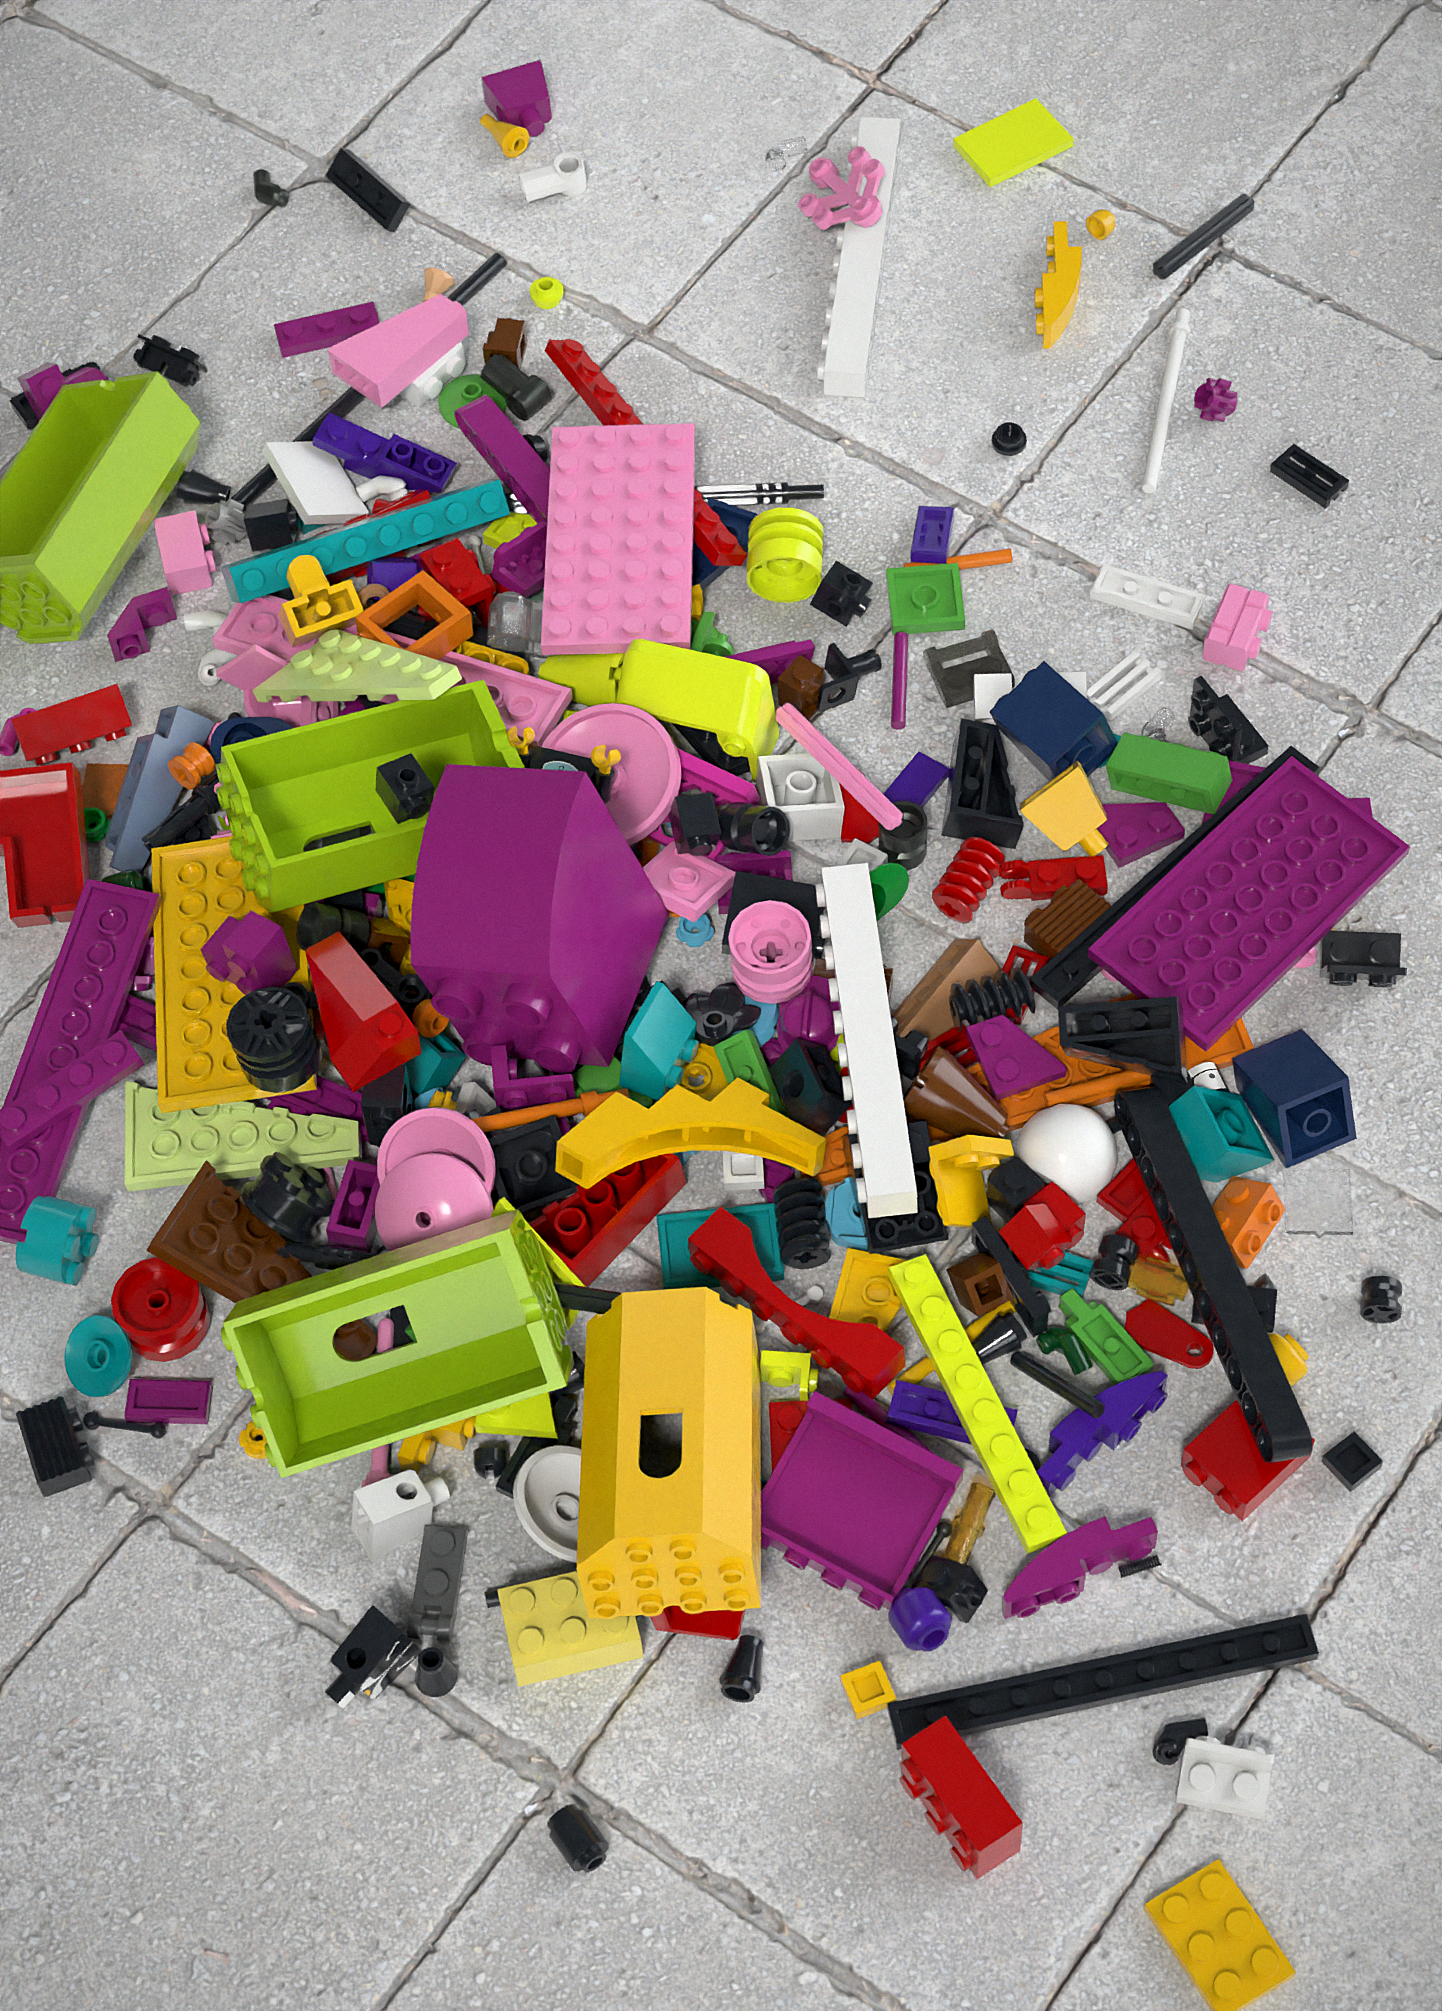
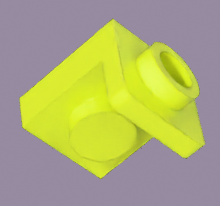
M761 1350V1382H768L775 1387H789L792 1384H800V1401H808L809 1394L818 1391L819 1369L811 1368V1353Z

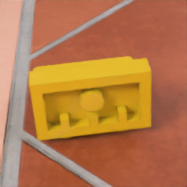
M966 1135L928 1147L930 1154L929 1169L935 1180L938 1196L937 1210L944 1226L972 1229V1223L985 1216L992 1224L981 1170L996 1168L1000 1166L999 1160L1014 1156L1011 1140Z

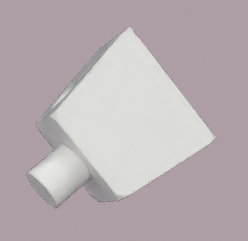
M409 1469L353 1491L351 1529L370 1561L373 1562L424 1533L425 1525H431L433 1507L450 1499L449 1490L441 1477L422 1484L416 1472Z

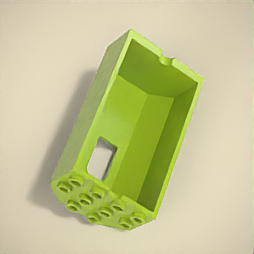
M158 371L117 377L114 382L96 380L63 385L0 480V625L2 624L7 628L18 631V639L29 644L77 641L196 453L200 421L191 412L189 405L181 400L170 387L168 380L160 375Z
M484 679L449 688L434 700H402L221 747V763L216 764L217 776L221 784L220 787L216 788L217 797L221 808L226 810L232 839L229 840L231 855L235 862L241 861L243 866L241 870L243 884L247 892L253 891L258 905L273 913L416 874L419 851L429 812L421 818L409 819L397 824L375 790L378 766L412 753L433 784L434 795L447 764L525 768L515 746L511 747L508 741L506 726ZM370 825L374 833L304 852L306 845L313 840Z
M519 1209L243 1299L236 1303L222 1323L224 1327L221 1328V1337L225 1348L229 1352L233 1351L238 1363L235 1371L242 1390L250 1389L256 1403L250 1406L251 1417L256 1428L263 1429L267 1440L265 1444L266 1457L271 1467L277 1466L281 1478L567 1386L574 1366V1359L570 1345H562V1342L566 1341L565 1329H567L565 1314L537 1237L531 1229L524 1232L521 1229V1226L525 1225V1220ZM404 1305L417 1341L359 1360L347 1359L336 1350L334 1334L341 1325Z

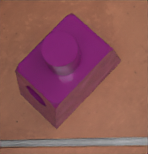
M541 60L481 77L484 102L498 121L523 127L528 131L530 137L538 136L544 131V123H548L552 116L550 98Z

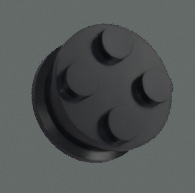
M274 1152L273 1155L265 1156L260 1163L261 1173L254 1182H246L241 1188L240 1193L243 1201L261 1221L281 1235L301 1243L312 1242L317 1235V1224L323 1217L331 1215L335 1203L330 1192L323 1186L326 1183L325 1178L314 1169H302L280 1152Z

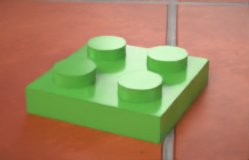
M958 563L886 569L893 635L897 632L915 634L965 630V614Z

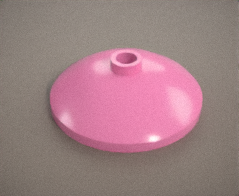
M441 1107L419 1109L399 1119L383 1138L377 1158V1174L380 1186L390 1171L403 1161L421 1154L439 1153L457 1158L470 1166L480 1176L489 1194H491L495 1181L493 1150L482 1130L465 1115ZM421 1212L420 1219L422 1223L430 1225L431 1218L429 1214Z
M439 1153L417 1155L398 1164L383 1180L375 1202L376 1226L381 1240L388 1251L489 1219L493 1213L490 1194L480 1176L461 1160ZM421 1212L429 1214L431 1218L430 1225L422 1223L420 1219Z

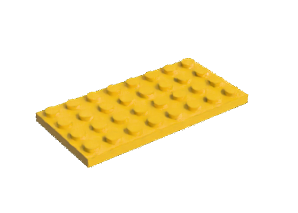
M232 836L151 849L153 893L159 894L162 900L153 924L158 1106L162 1113L317 1090L316 1073L305 1084L291 1091L273 1093L258 1089L248 1082L228 1040L226 1021L232 1007L245 995L235 984L227 980L221 982L212 977L206 970L207 964L201 952V948L228 916L241 922L252 910L281 926L298 969L287 983H300L308 992H312L306 954L304 950L300 949L296 937L298 920L307 903L273 913L258 905L253 891L247 892L241 876L243 866L241 861L235 862L231 855L229 840L232 839ZM308 1009L314 1027L313 1009Z

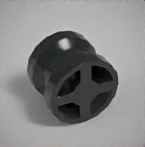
M1372 1276L1364 1279L1361 1283V1294L1365 1297V1301L1360 1306L1361 1317L1367 1321L1382 1324L1399 1320L1402 1315V1307L1398 1303V1298L1402 1295L1401 1282L1389 1276Z

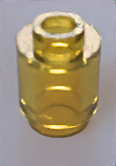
M1150 1256L1147 1259L1136 1258L1129 1278L1128 1288L1136 1290V1295L1172 1307L1175 1306L1177 1300L1185 1301L1189 1287L1180 1266Z

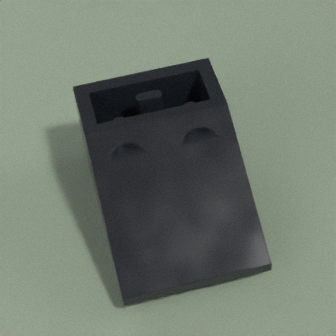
M926 1121L907 1124L917 1189V1213L868 1218L866 1202L858 1203L856 1179L863 1178L862 1168L854 1169L851 1144H858L857 1134H848L841 1138L848 1176L869 1254L949 1240L947 1227L944 1226L937 1210V1190L935 1180L929 1169L930 1154L928 1147H931Z

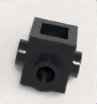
M836 561L822 579L809 605L847 627L855 615L861 618L870 605L872 599L867 597V594L873 582Z

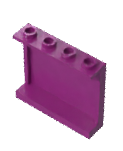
M814 1391L806 1405L807 1412L761 1492V1549L767 1550L771 1546L783 1552L782 1558L792 1566L801 1570H805L806 1566L821 1573L820 1579L827 1585L837 1590H842L845 1586L859 1594L857 1599L864 1605L877 1611L881 1607L890 1610L895 1597L901 1592L906 1580L913 1572L963 1479L964 1469Z

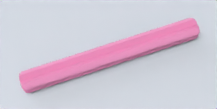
M786 703L776 710V721L887 830H893L901 825L903 813L792 704Z

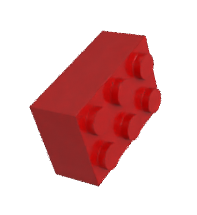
M946 1716L902 1743L901 1762L899 1763L902 1774L899 1777L900 1783L912 1800L918 1797L928 1810L924 1815L933 1831L937 1835L944 1833L953 1846L950 1848V1853L962 1871L969 1869L978 1880L1020 1851L1023 1822Z

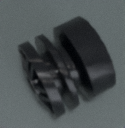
M267 987L256 989L243 996L232 1007L226 1021L227 1037L236 1054L242 1072L250 1084L262 1091L273 1093L286 1092L305 1084L317 1072L322 1059L321 1042L313 1027L309 1012L298 995L288 989Z

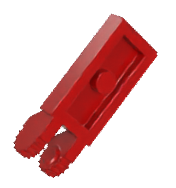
M1103 855L1028 861V863L1022 860H1009L999 865L1001 869L999 877L1001 879L1016 880L1007 881L1000 887L1001 896L1007 900H1050L1060 887L1066 885L1069 888L1078 879L1082 880L1083 884H1087L1099 896H1104L1108 891ZM1017 879H1029V882Z

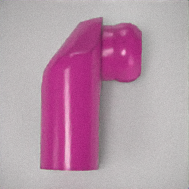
M24 708L19 714L6 720L0 734L1 755H12L19 741L11 719L36 711L35 709Z

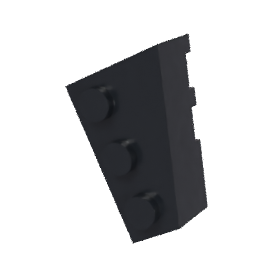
M961 718L952 747L941 836L962 840L971 837L982 838L995 846L1016 849L1024 823L1022 815H1019L1015 802L1016 792L1014 785L1010 783L1007 771L1008 762L998 725Z

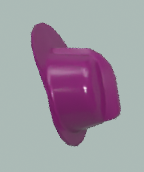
M817 975L811 976L810 982L799 995L780 1003L777 1034L778 1042L784 1052L796 1038L826 1046L829 1054L836 1047L840 1034L835 1035L833 1011L839 1010L838 1002L830 1001L827 978Z

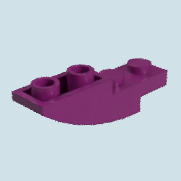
M1106 1516L1058 1539L1036 1556L1011 1583L1003 1595L1002 1614L1004 1618L1007 1619L1013 1616L1025 1618L1038 1612L1041 1606L1054 1601L1057 1604L1070 1602L1077 1598L1080 1592L1084 1591L1085 1573L1089 1572L1091 1575L1100 1574L1111 1568L1113 1563L1128 1558L1130 1561H1134L1149 1555L1152 1549L1156 1547L1158 1530L1152 1517L1112 1531Z

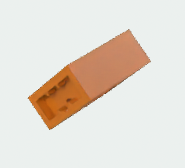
M424 570L355 617L356 635L439 660L473 636L471 612ZM416 605H420L440 625L406 649H403L382 629Z

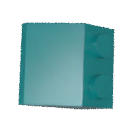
M655 982L624 1035L619 1086L657 1101L674 1086L680 1084L684 1072L683 1065L685 1062L691 1063L699 1047V1041L695 1040L697 1023L661 982Z
M1193 1086L1168 1107L1200 1180L1218 1183L1232 1176L1268 1165L1274 1160L1241 1095Z

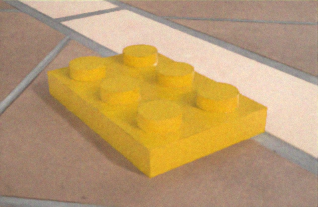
M1219 1859L1144 1904L1143 1910L1211 2011H1241L1295 1977L1296 1971Z

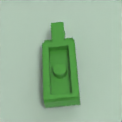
M1073 1288L1059 1298L1060 1304L1058 1307L1067 1317L1064 1325L1070 1333L1078 1337L1085 1352L1114 1385L1153 1371L1154 1364L1152 1360L1102 1303L1098 1306L1092 1301L1087 1305Z

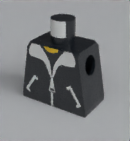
M372 1605L331 1656L330 1662L341 1673L324 1692L343 1709L360 1690L373 1700L412 1663L421 1650L400 1628Z

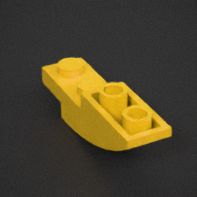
M1053 221V235L1046 236V256H1052L1053 261H1047V273H1042L1041 287H1035V308H1041V314H1036V335H1042L1043 349H1050L1060 338L1074 313L1079 295L1082 246L1068 247L1067 221Z

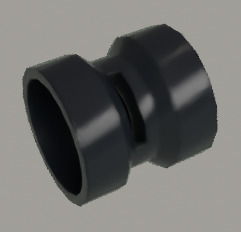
M1105 1235L1098 1248L1100 1257L1094 1260L1089 1276L1096 1284L1104 1288L1121 1291L1126 1289L1131 1278L1129 1269L1136 1264L1140 1249L1133 1241L1125 1237Z

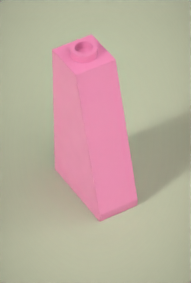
M439 294L332 346L328 350L332 373L382 408L469 335L467 312L460 303L452 302L442 294Z

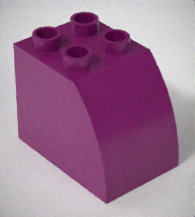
M447 764L434 795L424 828L417 861L411 914V965L432 994L431 1004L433 1008L448 1018L464 1040L462 1044L463 1051L470 1058L481 1064L492 1066L490 1046L506 1045L509 1058L534 1060L540 1066L553 1072L570 1073L575 1069L576 1064L609 1067L669 912L585 771Z

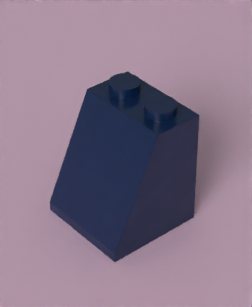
M1045 661L1036 669L1028 671L1023 677L1022 682L1009 694L1000 697L994 708L989 711L999 730L1048 781H1051L1077 760L1087 777L1090 776L1112 755L1118 744L1104 714Z
M1303 1029L1232 1058L1236 1088L1286 1169L1357 1139L1349 1077Z

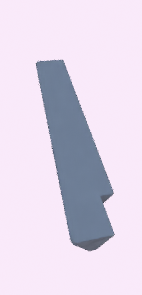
M180 705L164 708L160 711L155 733L137 738L105 837L106 848L113 851L112 859L109 863L111 868L121 872L134 869L141 873L151 853L145 847L142 837L169 816L183 788L170 773L168 762L174 756H181L184 747L190 742L198 743L203 747L213 727V722L210 719Z

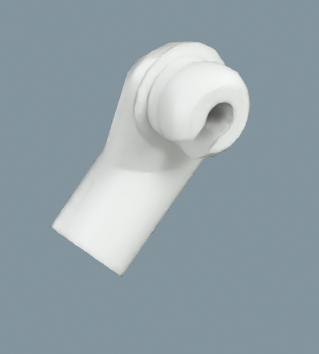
M383 475L355 487L363 503L381 494H389L391 501L409 493L405 488L406 483L401 478Z
M214 610L184 614L186 631L213 628L215 635L227 618V615Z
M214 649L204 654L200 659L198 668L200 682L206 686L216 685L221 679L216 676V670L238 655L219 649Z

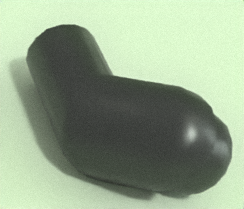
M258 169L254 172V192L257 201L270 206H285L289 200V192L284 188H280L277 184L270 183V174L267 170Z

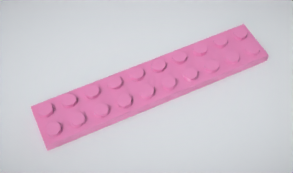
M267 594L243 603H236L212 640L214 648L238 656L254 645H258L290 663L291 658L296 653L308 650L319 642V638L291 647L278 615L282 603L288 602V600ZM354 625L341 631L356 635L357 627ZM383 630L403 649L417 641ZM450 651L439 659V661L457 666L462 679L452 687L484 679L506 726V731L508 732L510 728L516 726L517 737L521 741L524 740V728L530 727L534 731V740L528 745L530 749H533L534 745L542 746L572 700L571 688ZM396 694L385 695L380 701L390 704L402 700H399Z

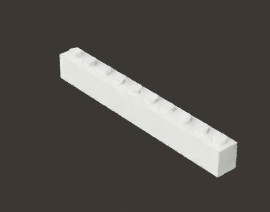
M861 116L859 130H853L851 149L863 146L870 154L871 159H878L885 168V174L880 179L876 193L877 198L881 202L882 215L870 227L864 228L849 220L840 223L845 225L844 229H838L837 250H841V255H834L833 275L837 276V281L831 280L829 289V301L834 302L833 307L827 306L825 327H830L829 333L823 332L821 352L826 354L825 359H819L817 378L818 380H824V395L864 398L866 396L900 151L901 119ZM848 161V175H850L852 165ZM864 175L858 192L860 196H862L867 182V178ZM849 204L842 205L841 210L851 206Z
M868 863L821 868L822 883L815 884L817 906L825 907L826 915H819L822 939H830V946L824 947L826 970L834 969L835 978L828 979L830 1001L838 1002L839 1010L833 1011L835 1035L843 1034L844 1043L837 1044L839 1066L847 1067L849 1075L842 1077L844 1101L852 1100L853 1110H846L849 1134H857L858 1144H851L854 1169L862 1168L863 1178L856 1179L858 1203L866 1202L868 1218L917 1213V1189Z

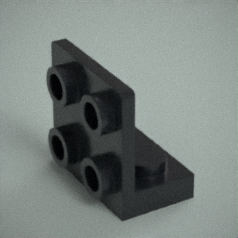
M1203 676L1195 678L1191 695L1190 716L1188 717V723L1192 732L1196 736L1203 738L1210 751L1226 756L1229 761L1249 764L1267 755L1269 745L1230 696L1226 694L1219 698Z
M1329 931L1321 939L1320 978H1329V985L1352 986L1353 983H1357V979L1368 980L1369 987L1388 988L1396 985L1397 981L1407 976V968L1400 967L1401 933Z

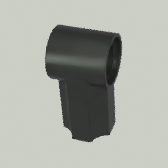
M502 354L492 356L481 370L480 378L505 398L509 410L522 421L529 419L552 398L550 389L541 378L536 375L528 377Z

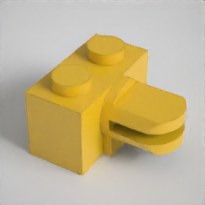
M301 555L290 563L286 577L295 599L282 603L278 615L291 647L315 640L330 630H343L356 625L355 617L364 610L351 579L330 586L319 561L314 556Z

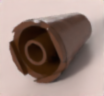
M938 1045L903 1096L906 1117L917 1122L926 1121L928 1126L957 1137L976 1135L1003 1139L1010 1128V1125L1005 1122L1008 1114L946 1049Z

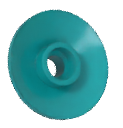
M95 1315L85 1318L75 1326L65 1348L64 1358L67 1375L79 1392L90 1397H105L121 1387L130 1371L132 1348L128 1335L122 1330L115 1319L108 1316Z

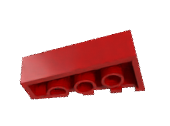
M673 1153L662 1154L634 1162L610 1173L589 1189L579 1185L576 1187V1193L559 1204L555 1201L542 1210L543 1215L529 1223V1225L585 1287H589L686 1185L680 1158Z

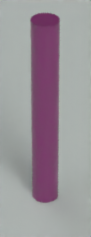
M905 632L894 634L891 727L896 730L904 729L906 726L908 634Z
M848 1387L845 1388L843 1394L847 1398H851V1402L875 1423L933 1453L907 1428L887 1424L888 1412L874 1399H870L863 1392L857 1394Z

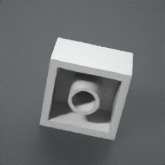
M810 753L758 756L755 788L761 798L759 805L776 807L785 813L790 829L788 841L841 838L845 807L840 784Z

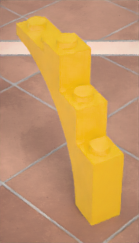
M738 1077L710 1102L677 1084L647 1109L638 1102L616 1091L557 1141L555 1171L580 1186L589 1189L610 1173L634 1162L662 1154L700 1150L730 1151L756 1155L787 1164L814 1177L823 1168L826 1138L770 1109V1095Z

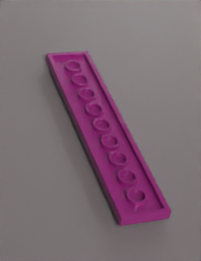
M86 879L3 1107L114 1035L162 902L159 894ZM90 1101L12 1153L0 1137V1241L17 1245V1241L25 1243L28 1230L21 1229V1225L32 1201L38 1196L56 1198Z

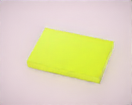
M1035 98L953 138V147L989 187H992L1073 147L1074 138L1041 102Z

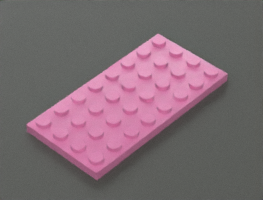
M695 423L552 427L541 634L542 655L626 653L630 642L635 639H645L691 650Z

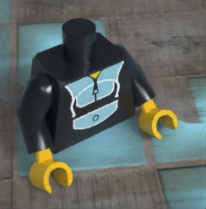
M516 726L508 730V741L511 747L515 746L525 768L585 771L604 804L609 802L614 776L611 766L619 763L621 759V754L617 749L609 751L607 759L604 755L605 744L596 746L591 752V758L535 745L533 750H530L528 745L533 742L535 737L534 731L530 727L523 729V741L517 737Z

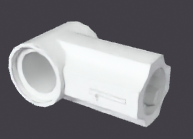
M566 151L555 158L554 164L518 174L526 202L560 192L570 197L582 194L587 188V178L581 155L577 152Z

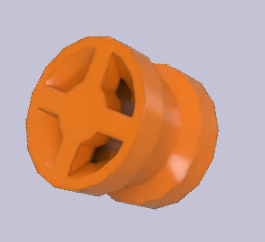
M190 742L184 747L181 756H174L168 762V768L179 784L187 789H193L201 783L202 776H209L216 769V764L204 747L198 743Z

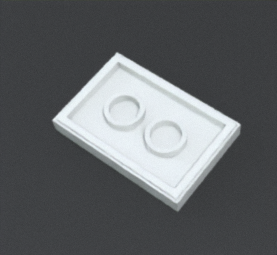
M313 441L265 443L262 452L304 525L345 523L354 517L369 513L336 456L313 446Z

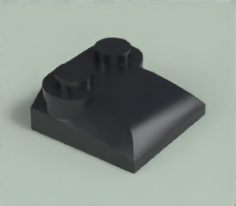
M555 1115L488 1139L495 1158L494 1186L499 1199L505 1197L521 1213L577 1192L576 1187L579 1184L555 1171L557 1141L563 1137Z

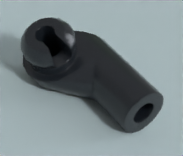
M1205 1718L1166 1724L1153 1744L1154 1759L1162 1765H1173L1179 1760L1187 1738L1209 1737Z

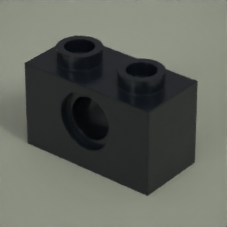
M796 1038L769 1069L776 1085V1091L781 1096L789 1113V1119L815 1133L825 1135L852 1105L851 1100L844 1101L842 1080L826 1046Z

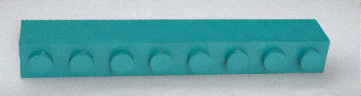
M487 479L221 566V570L231 601L243 603L290 587L286 577L287 569L293 559L298 556H314L319 561L324 575H328L509 515L510 511L500 479Z

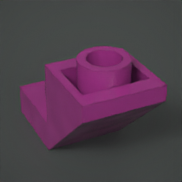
M168 587L132 597L107 634L115 662L135 658L140 654L150 652L144 629L161 626L167 622L177 620Z

